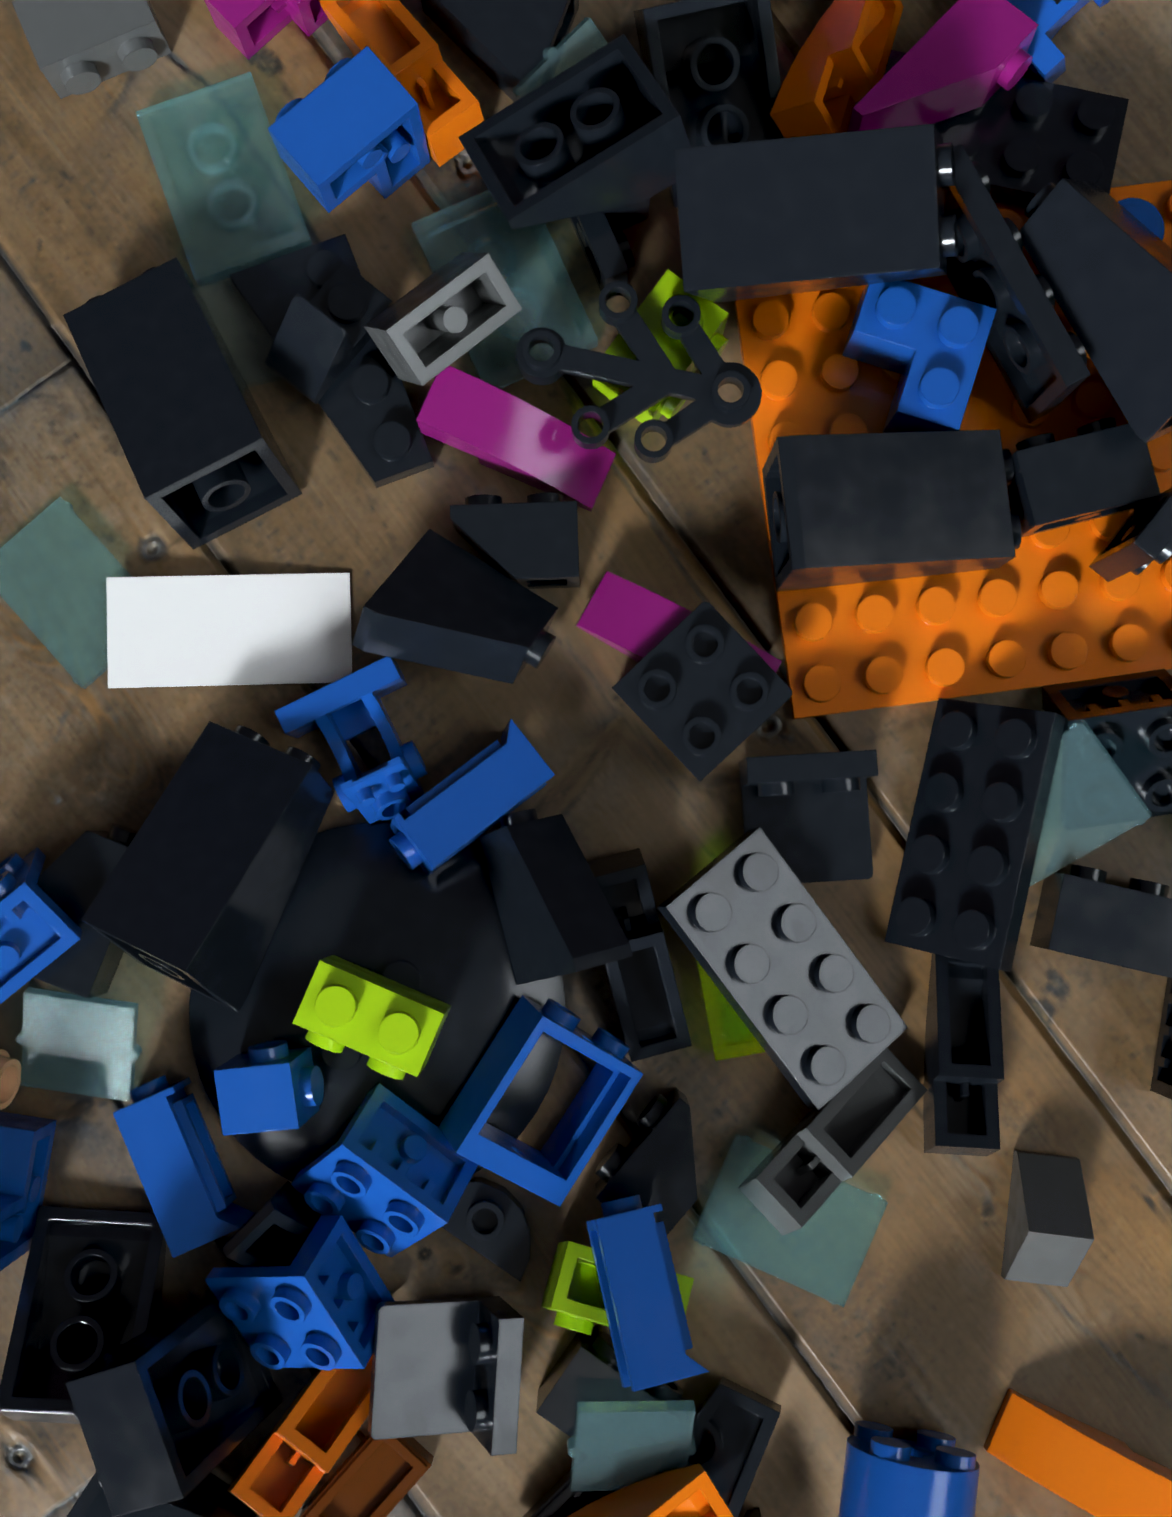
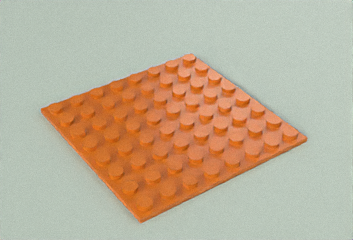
M1172 180L1113 187L1110 189L1109 195L1117 202L1126 198H1139L1155 206L1164 221V237L1162 241L1172 249ZM1007 202L995 203L1002 217L1012 220L1018 230L1028 221L1029 218L1024 215L1026 206ZM1023 246L1022 252L1034 274L1041 275ZM947 275L905 280L959 297ZM866 285L734 301L743 365L755 373L762 389L761 403L756 414L751 418V426L787 682L792 690L790 703L793 720L938 701V698L954 699L1160 669L1172 670V555L1162 564L1153 560L1138 575L1130 571L1110 582L1106 581L1089 567L1134 510L1021 537L1020 547L1015 549L1016 557L995 569L776 592L762 469L777 437L884 433L885 422L901 374L842 356L860 297ZM1055 300L1054 309L1066 331L1073 332L1076 335ZM985 346L959 431L1000 430L1002 449H1009L1012 455L1017 451L1015 445L1018 442L1033 436L1054 433L1055 441L1078 436L1076 430L1079 427L1097 420L1115 418L1117 426L1128 424V421L1087 354L1086 366L1091 375L1050 413L1029 423L987 346ZM1172 432L1147 442L1160 494L1172 487Z

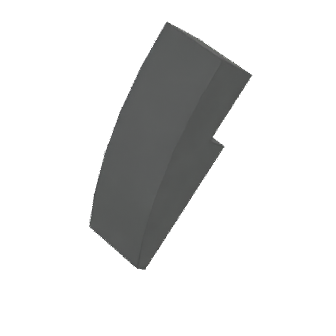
M886 1048L820 1111L812 1109L740 1184L738 1189L782 1236L803 1228L843 1181L852 1178L926 1093L927 1089Z

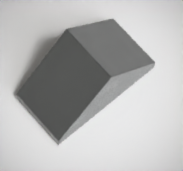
M1014 1150L1001 1277L1004 1280L1068 1287L1094 1241L1080 1159L1070 1156Z

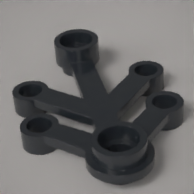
M622 281L611 282L602 289L599 296V313L607 324L616 327L636 360L565 345L564 339L560 334L544 327L529 330L520 338L517 344L516 358L519 371L527 381L533 384H552L565 373L630 387V389L601 407L584 406L573 415L571 421L572 437L576 444L584 449L592 450L601 447L607 441L609 433L668 396L694 401L665 422L651 419L643 422L637 428L634 437L636 454L645 462L658 463L667 458L674 445L711 422L726 428L737 427L747 423L756 414L761 403L762 389L755 373L740 363L723 361L699 324L701 311L698 303L687 295L673 296L664 304L661 326L670 338L681 341L699 374L673 367L637 311L638 298L636 291L631 285ZM613 296H623L629 301L630 306L624 312L615 313L607 307L606 303ZM676 309H684L691 314L693 320L686 326H677L670 321L669 314ZM539 343L548 344L552 347L554 353L546 361H537L529 354L534 345ZM724 384H734L740 389L742 397L736 402H726L719 396L718 389ZM594 418L602 424L603 430L595 437H586L580 433L578 427L583 420ZM649 432H658L664 437L666 444L658 451H650L643 446L641 442L642 437Z

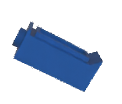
M510 719L502 732L501 743L498 740L494 741L406 807L402 816L399 812L393 816L389 827L395 835L389 839V842L409 869L413 870L420 865L427 876H429L497 824L499 818L510 814L547 785L546 782L553 778L555 774L513 720Z
M162 1075L129 1090L128 1092L133 1102L113 1112V1115L170 1253L175 1258L240 1229L254 1212L232 1203L237 1197L194 1094L186 1095L184 1087L191 1083L190 1078L188 1077L169 1085L166 1076Z
M640 1195L601 1203L603 1218L586 1221L622 1387L631 1386L632 1391L635 1392L709 1372L686 1355L685 1350L693 1348L664 1221L655 1222L654 1212L663 1211L662 1204L642 1208Z

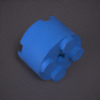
M856 1421L854 1434L847 1438L838 1517H975L980 1465L976 1461V1454L955 1447L956 1438L946 1433L919 1429L917 1430L916 1441L893 1438V1428L871 1421Z

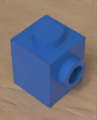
M273 1040L251 1045L248 1047V1053L237 1054L213 1070L223 1136L299 1129L320 1110L319 1106L324 1098L323 1075L321 1069L313 1065L311 1047L288 1049L286 1040Z

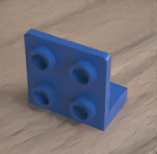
M38 847L23 859L15 852L0 863V1004L79 941L82 935L81 928L37 885L46 859V855Z
M379 1083L367 1093L338 1142L298 1172L291 1185L304 1195L306 1203L321 1215H342L349 1228L355 1232L356 1239L363 1247L374 1253L393 1257L449 1222L478 1164L455 1153L440 1128Z
M321 1215L290 1266L213 1268L205 1279L207 1285L218 1299L219 1307L223 1314L233 1321L249 1344L253 1358L261 1365L274 1370L282 1368H317L325 1371L332 1369H365L373 1354L376 1306L380 1302L395 1301L342 1215Z

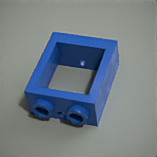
M522 995L438 1127L455 1153L560 1207L643 1076V1073L625 1057L630 1047L610 1032L598 1027L592 1036L577 1027L581 1018L560 1003L548 998L542 1007ZM545 1032L597 1063L544 1147L539 1151L486 1123L538 1039Z

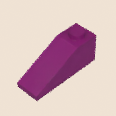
M958 0L853 107L847 132L934 124L982 107L1000 87H1003L1006 91L1012 89L1027 71L1033 59L1027 52L1038 24L1007 0Z

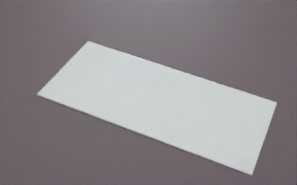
M350 573L106 577L108 688L333 683L352 673Z

